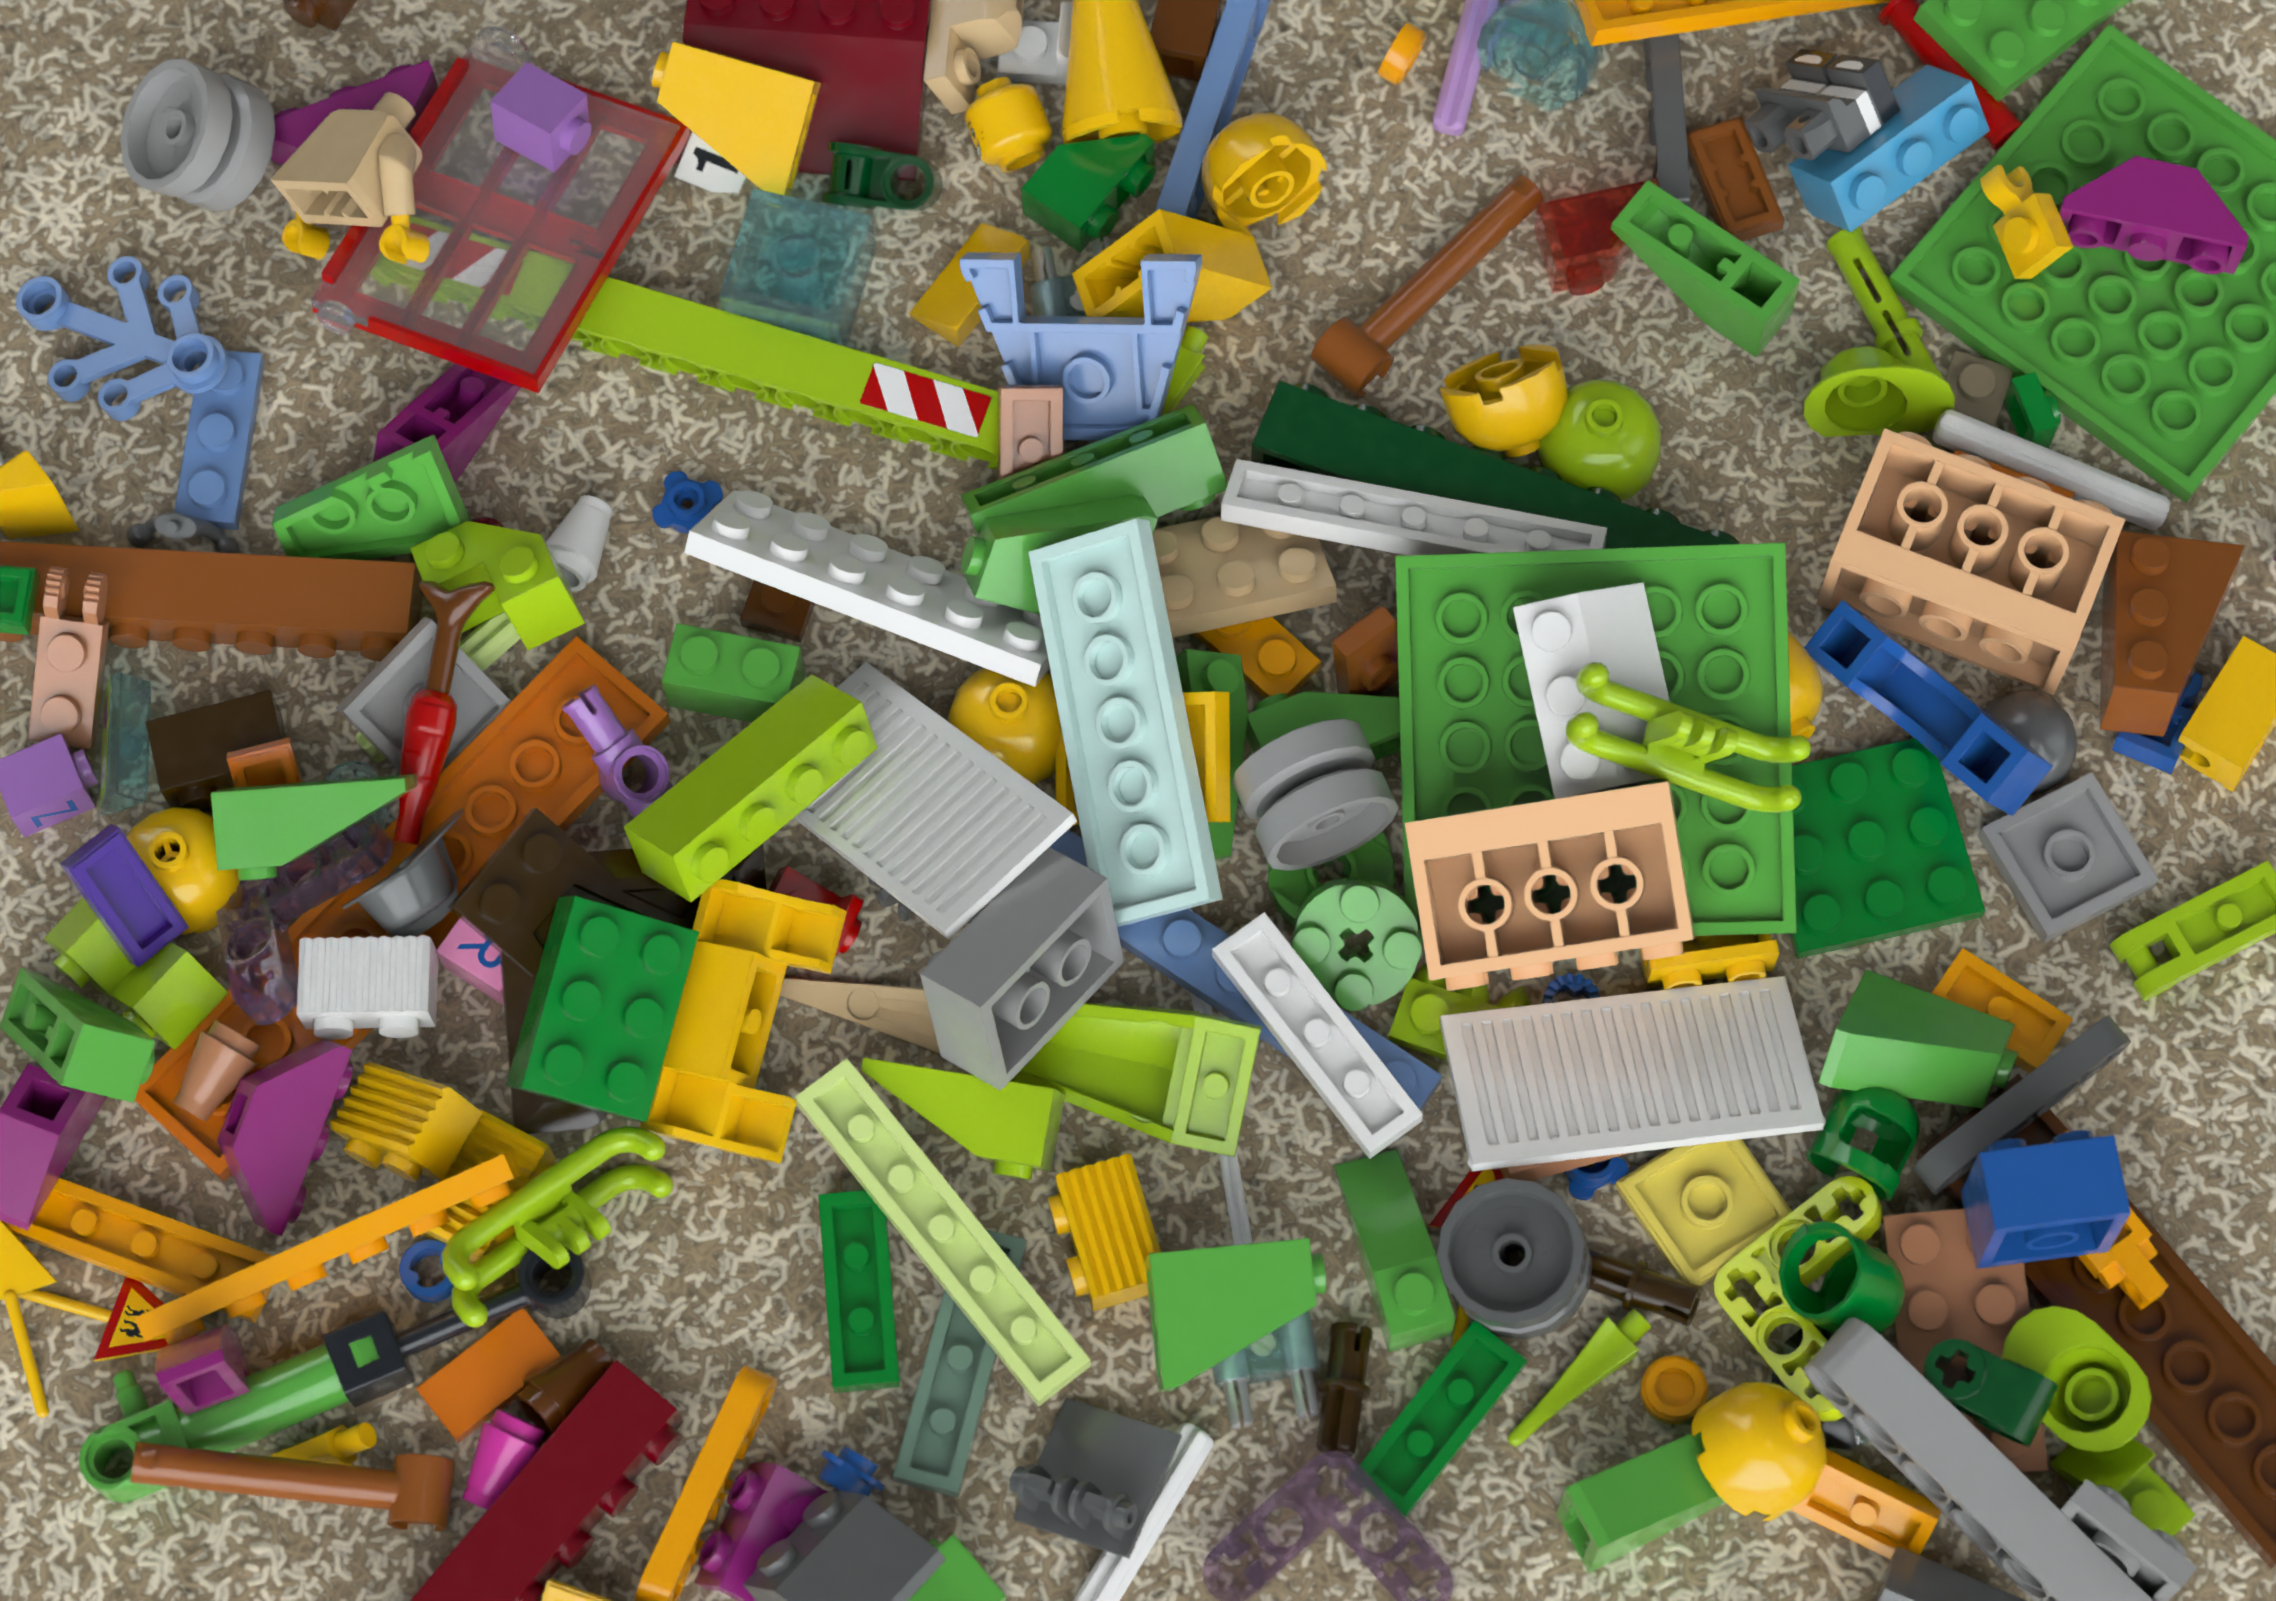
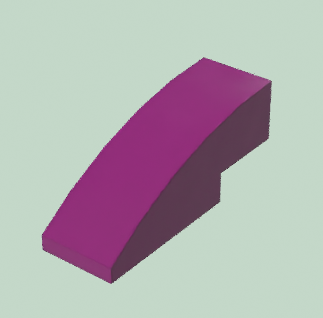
M225 1324L164 1347L157 1353L155 1374L159 1386L186 1416L251 1392L246 1376L251 1375V1371L238 1332L232 1326Z

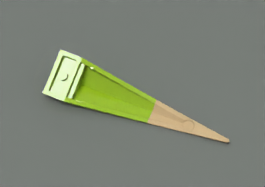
M784 977L780 992L782 997L940 1054L924 988ZM1085 1002L1011 1081L1054 1088L1065 1094V1102L1168 1143L1235 1157L1262 1026L1202 1014L1199 1011Z

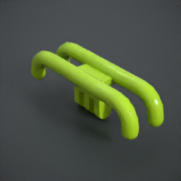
M1599 662L1589 663L1577 672L1576 685L1578 691L1587 699L1647 721L1643 745L1599 730V722L1592 713L1582 712L1576 714L1566 723L1565 732L1568 741L1577 749L1748 810L1779 813L1791 811L1800 805L1801 793L1794 785L1776 787L1756 785L1704 766L1705 763L1730 756L1733 752L1764 762H1799L1806 759L1811 752V744L1804 736L1772 737L1762 735L1608 680L1609 671L1605 665Z
M624 1126L609 1129L595 1136L460 1228L448 1240L443 1250L442 1266L443 1272L454 1285L451 1291L452 1308L461 1321L474 1328L483 1326L488 1318V1310L478 1299L479 1292L521 1263L529 1249L553 1268L560 1269L570 1261L569 1254L564 1246L576 1255H580L591 1247L590 1240L585 1232L598 1241L611 1233L610 1224L597 1209L617 1195L629 1190H644L657 1198L669 1196L674 1186L671 1177L664 1171L651 1165L636 1163L615 1167L603 1173L576 1193L571 1188V1185L617 1154L636 1153L649 1161L660 1160L666 1151V1144L662 1138L640 1127ZM510 1226H514L515 1235L473 1264H470L469 1257L474 1251Z

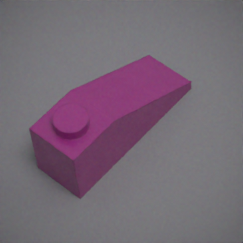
M454 364L377 433L373 462L434 434L456 484L521 387Z

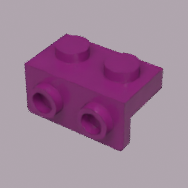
M752 1462L748 1469L743 1470L732 1483L727 1496V1503L730 1505L719 1530L711 1533L701 1548L698 1557V1565L701 1568L695 1579V1584L707 1590L720 1591L737 1601H756L743 1584L758 1569V1559L771 1545L780 1540L787 1539L804 1521L803 1513L809 1504L828 1491L779 1464Z

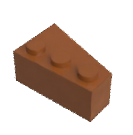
M2121 531L2104 574L2100 692L2101 730L2164 737L2199 654L2205 645L2215 618L2230 588L2245 545Z

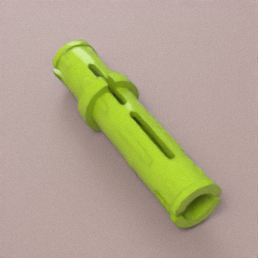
M1858 226L1852 232L1842 229L1834 234L1827 241L1826 247L1829 253L1833 255L1854 298L1859 303L1876 334L1874 340L1875 347L1885 350L1907 366L1926 369L1944 379L1921 339L1923 328L1916 318H1909L1887 275L1867 244L1861 228ZM1860 269L1866 271L1881 298V302L1877 303L1859 273ZM1889 322H1894L1911 353L1910 355L1906 356L1888 325Z

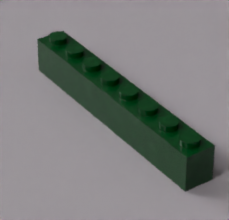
M1280 380L1278 381L1252 442L1251 462L1606 527L1607 535L1604 549L1740 544L1734 536L1726 532L1714 529L1704 532L1681 524L1676 516L1667 511L1656 508H1649L1645 511L1622 503L1617 495L1608 490L1598 487H1590L1586 490L1562 481L1558 474L1547 468L1531 466L1527 469L1505 461L1496 451L1479 448L1474 445L1468 448L1446 440L1439 431L1429 426L1415 424L1409 427L1387 419L1383 412L1370 405L1355 404L1350 406L1329 398L1320 388L1307 383H1297L1294 386Z

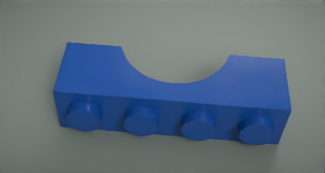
M1841 600L1804 647L1812 659L1918 740L1940 761L1941 765L1981 798L2011 816L2016 813L2053 767L2051 763L1872 618Z

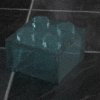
M753 188L719 294L721 310L846 347L877 249L872 215Z

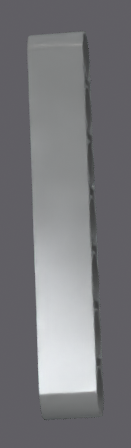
M1848 1318L1805 1366V1375L1810 1383L2033 1601H2153L1871 1326L1859 1319Z

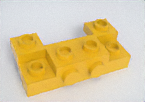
M719 879L702 893L692 929L699 932L649 1116L647 1122L640 1123V1128L660 1136L710 1146L725 1152L781 1164L796 1108V1100L785 1095L755 1089L787 966L831 974L847 914L846 910L835 905L800 899L724 879Z

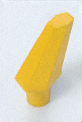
M362 1422L350 1428L341 1424L269 1456L351 1465L357 1460V1453L376 1445L377 1434L373 1426L368 1422Z

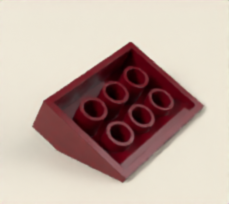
M687 0L683 23V44L821 82L797 173L831 175L833 154L828 151L829 141L882 148V151L919 157L927 84L924 82V71L932 0ZM687 143L684 146L682 152L680 153L675 163H680ZM917 166L905 169L899 175L898 180L916 182Z

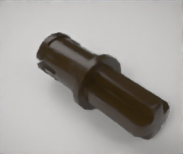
M1589 1249L1593 1262L1590 1290L1623 1301V1309L1631 1311L1636 1307L1689 1327L1700 1302V1298L1697 1297H1700L1702 1294V1286L1677 1280L1648 1268V1262L1639 1260L1636 1265Z
M1337 1322L1331 1325L1325 1379L1319 1380L1317 1385L1318 1391L1323 1394L1316 1447L1323 1455L1333 1458H1350L1355 1453L1362 1400L1367 1399L1371 1391L1370 1387L1365 1385L1373 1330L1363 1325L1360 1327V1333H1356L1358 1324L1352 1322Z

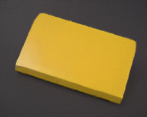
M981 223L912 308L909 316L959 348L981 320L978 312L981 308L980 302L971 281L966 282L960 269V258L967 252L1021 253L1023 268L1031 258L1030 241L1021 235Z
M28 450L22 451L0 466V529L8 540L79 531L55 485Z

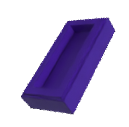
M113 824L108 825L60 863L63 870L129 963L136 967H140L189 928L119 827Z

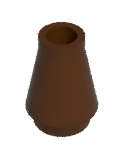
M588 1338L577 1349L524 1379L523 1384L525 1388L516 1396V1401L529 1420L535 1426L543 1429L545 1434L551 1436L614 1361L600 1344Z

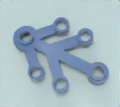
M123 256L116 259L110 265L107 272L109 283L119 294L127 323L72 303L69 294L54 278L48 276H38L30 279L20 288L17 294V310L34 329L50 331L64 327L111 345L77 360H61L50 369L48 384L64 401L74 402L80 400L88 393L92 381L145 359L161 364L128 381L116 378L106 382L101 387L98 393V403L113 420L126 421L131 419L139 411L141 401L175 387L189 394L207 392L218 385L227 372L228 354L216 338L202 334L195 311L200 303V293L184 275L177 274L167 277L162 281L157 291L159 302L171 314L176 335L175 341L157 334L145 293L150 284V275L140 261L132 256ZM136 271L132 280L121 283L126 274ZM186 290L182 299L171 302L177 292ZM54 303L49 310L41 313L42 308L46 304ZM205 361L201 367L193 371L196 364ZM77 374L72 384L62 387L64 380L68 376ZM127 393L126 399L121 404L112 406L117 396Z

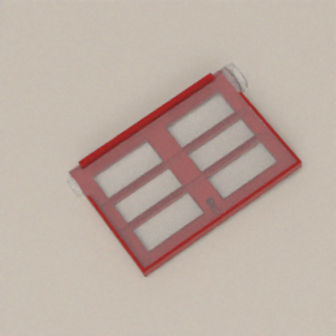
M484 27L479 31L464 57L456 58L409 133L422 150V161L413 175L416 214L409 215L410 229L422 232L428 237L430 242L428 258L423 263L408 259L407 264L403 265L387 259L382 254L379 241L384 230L391 226L390 217H388L382 227L351 225L321 273L322 282L311 298L313 312L317 314L320 323L333 333L347 335L355 327L539 394L689 140V128L677 119L562 80L587 94L591 134L583 150L577 155H570L554 173L495 141L490 101L526 62L532 63V54L525 42L514 33L501 27Z

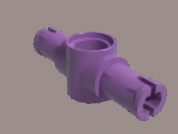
M593 684L578 693L577 696L579 698L576 700L571 698L561 708L570 716L595 751L591 758L599 768V782L603 791L611 799L624 803L635 818L673 787L669 781V765L665 757L657 749L644 745L632 728L626 730L599 693L596 684ZM631 757L638 758L646 769L644 785L635 792L628 789L622 780L624 763Z

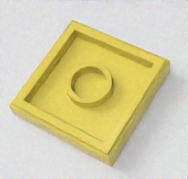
M1742 1139L1669 1148L1616 1181L1615 1188L1677 1278L1699 1286L1715 1278L1717 1272L1725 1263L1792 1212Z

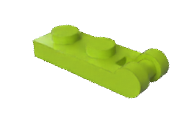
M2266 861L2116 938L2109 947L2118 962L2123 963L2126 961L2137 980L2134 981L2133 986L2142 1001H2147L2165 992L2175 984L2275 934L2276 872L2270 862ZM2163 941L2173 959L2159 966L2149 948Z

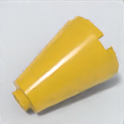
M1073 0L1061 133L1064 144L1145 134L1154 140V144H1158L1180 134V127L1183 128L1182 114L1138 0Z

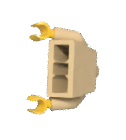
M388 92L384 94L373 110L338 109L330 113L274 174L271 181L290 203V210L296 212L295 219L289 221L282 232V242L289 251L314 259H322L329 249L330 234L325 227L315 224L382 227L388 217H390L391 226L384 230L379 241L382 254L387 259L403 265L407 264L408 259L419 263L426 261L430 251L428 237L422 232L410 229L409 215L416 214L413 175L422 161V150L405 130L415 116V111L407 100L395 93Z

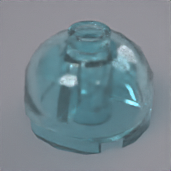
M1505 0L1492 12L1482 26L1477 42L1480 63L1486 73L1492 66L1497 75L1522 86V88L1500 89L1549 111L1561 109L1566 101L1575 99L1576 102L1583 96L1593 81L1603 54L1602 45L1591 47L1586 36L1582 17L1574 0ZM1558 68L1557 76L1545 84L1546 80L1549 79L1553 75L1555 70ZM1521 75L1530 80L1543 83L1544 85L1537 87L1529 83L1528 81L1522 79Z

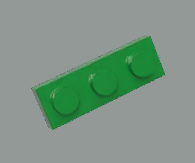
M865 1190L818 1194L834 1393L900 1387L887 1217Z
M1474 1320L1354 1471L1351 1480L1405 1521L1526 1367L1528 1360Z

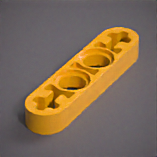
M744 1365L737 1374L644 1570L636 1591L635 1601L678 1600L705 1543L699 1539L708 1519L715 1521L733 1483L732 1480L728 1479V1476L736 1459H744L773 1398L777 1378L747 1365Z

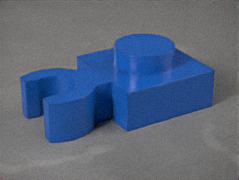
M2195 672L2189 685L2185 687L2164 737L2118 732L2111 750L2172 774L2184 747V744L2178 740L2195 712L2188 708L2197 699L2203 682L2202 675Z

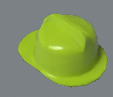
M1858 346L1839 352L1827 364L1823 365L1821 368V381L1812 387L1804 400L1803 415L1809 427L1823 437L1881 436L1884 428L1896 433L1903 431L1921 433L1934 429L1938 418L1945 410H1954L1955 394L1950 384L1934 372L1920 367L1907 366L1881 348Z
M2058 1306L2033 1310L2015 1323L2005 1339L2002 1359H2009L2026 1366L2059 1385L2042 1422L2060 1439L2076 1449L2099 1453L2118 1449L2137 1436L2148 1419L2152 1400L2148 1378L2137 1362L2100 1326L2077 1310Z

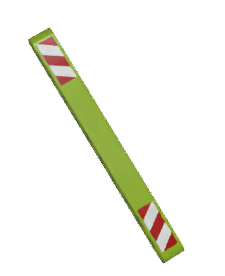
M410 219V229L424 233L430 242L429 256L426 261L419 263L408 259L407 264L403 265L391 261L383 255L370 277L378 286L389 291L392 285L412 291L410 297L414 298L455 231ZM472 237L432 301V304L447 307L449 302L469 308L467 314L472 315L512 248ZM529 254L491 316L490 321L504 324L505 319L526 325L524 331L536 334L575 268ZM607 277L571 338L583 342L581 348L615 358H619L620 353L641 359L639 365L675 376L679 370L698 376L696 382L733 393L735 388L756 393L754 398L756 400L792 410L793 405L814 410L812 416L848 427H850L852 422L871 427V434L908 444L910 439L931 445L929 451L966 462L968 457L989 462L987 468L998 469V391L611 277Z

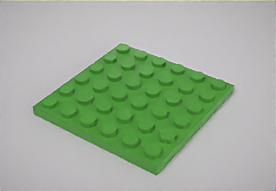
M2108 24L1890 275V284L1896 294L1983 357L2003 364L2012 370V378L2036 372L2043 391L2050 390L2053 393L2062 414L2187 503L2276 396V140L2115 27ZM2135 156L2197 168L2249 235L2247 248L2235 274L2225 272L2205 274L2192 269L2190 265L2163 259L2143 261L2121 250L2102 246L2097 248H2081L2073 245V248L2032 279H2015L1992 226L2005 215L2000 208L1987 198L1981 187L1980 178L1996 165H2002L2006 176L2018 166L2024 167L2031 179L2033 193L2051 194L2059 211L2065 196Z
M1785 543L1395 556L1404 898L1410 904L1416 916L1420 943L1423 942L1405 823L1555 799L1513 607L1579 592L1644 583L1670 702L1755 733L1772 737H1791ZM1733 752L1730 756L1705 763L1704 766L1756 785L1773 787L1792 785V763L1764 762ZM1657 779V780H1653V781H1648V782L1639 783V784L1630 785V786H1625V787L1616 788V789H1622V788H1628V787H1635V786H1641V785H1647V784H1654V783H1660V782H1666V781L1661 780V779ZM1670 783L1695 936L1797 933L1793 810L1779 813L1748 810ZM1614 865L1610 867V877L1601 880V889L1603 893H1613L1616 903H1624L1627 901V891L1637 887L1635 875H1625L1621 865ZM1556 875L1546 877L1545 888L1537 890L1538 902L1548 903L1551 913L1561 912V901L1571 896L1569 886L1559 885ZM1486 885L1481 888V898L1473 900V910L1475 913H1483L1486 923H1493L1496 921V911L1503 909L1505 902L1503 896L1493 895L1490 885Z

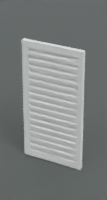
M865 662L837 688L862 702L878 749L813 801L794 819L949 940L1072 827L1077 820L1074 814L868 662Z
M1785 976L1440 1016L1439 1023L1469 1157L1467 1163L1471 1171L1823 1130L1826 1123L1820 1108Z

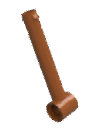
M1517 175L1489 202L1487 207L1479 211L1363 323L1358 326L1346 316L1330 326L1316 343L1311 353V359L1357 399L1363 398L1366 393L1362 389L1377 375L1382 379L1390 370L1394 356L1387 350L1488 255L1511 230L1516 228L1543 202V195L1536 184L1524 175Z
M136 1442L130 1482L168 1487L184 1486L188 1489L383 1509L389 1510L387 1525L393 1528L407 1530L408 1523L435 1525V1532H443L448 1530L455 1462L451 1459L435 1455L400 1454L395 1456L394 1469L391 1470Z

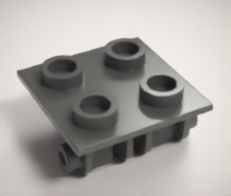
M1066 1398L1038 1463L1029 1464L1026 1468L1018 1466L1010 1477V1491L1016 1493L1020 1501L1013 1519L1022 1524L1130 1559L1182 1436L1166 1429Z

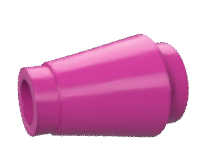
M497 1409L490 1423L483 1421L466 1483L467 1487L462 1498L488 1510L541 1448L539 1444L545 1431L510 1413Z

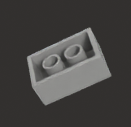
M1049 847L986 907L982 908L970 919L966 928L944 950L936 952L930 958L920 976L942 1058L1001 1091L1124 963L1107 877Z

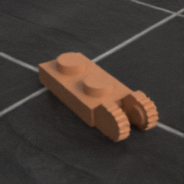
M51 566L46 579L43 600L44 614L40 616L28 740L41 742L61 733L69 746L91 749L95 746L98 733L109 622L105 621L108 577L107 574L91 572L83 591V618L66 615L70 586L68 568Z

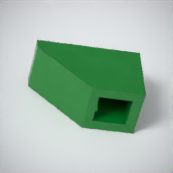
M1145 134L1059 144L1021 188L1023 214L1080 253L1092 239L1100 238V242L1103 241L1104 237H1107L1115 227L1120 214L1117 210L1129 195L1139 198L1152 183L1156 174V167H1154V140Z

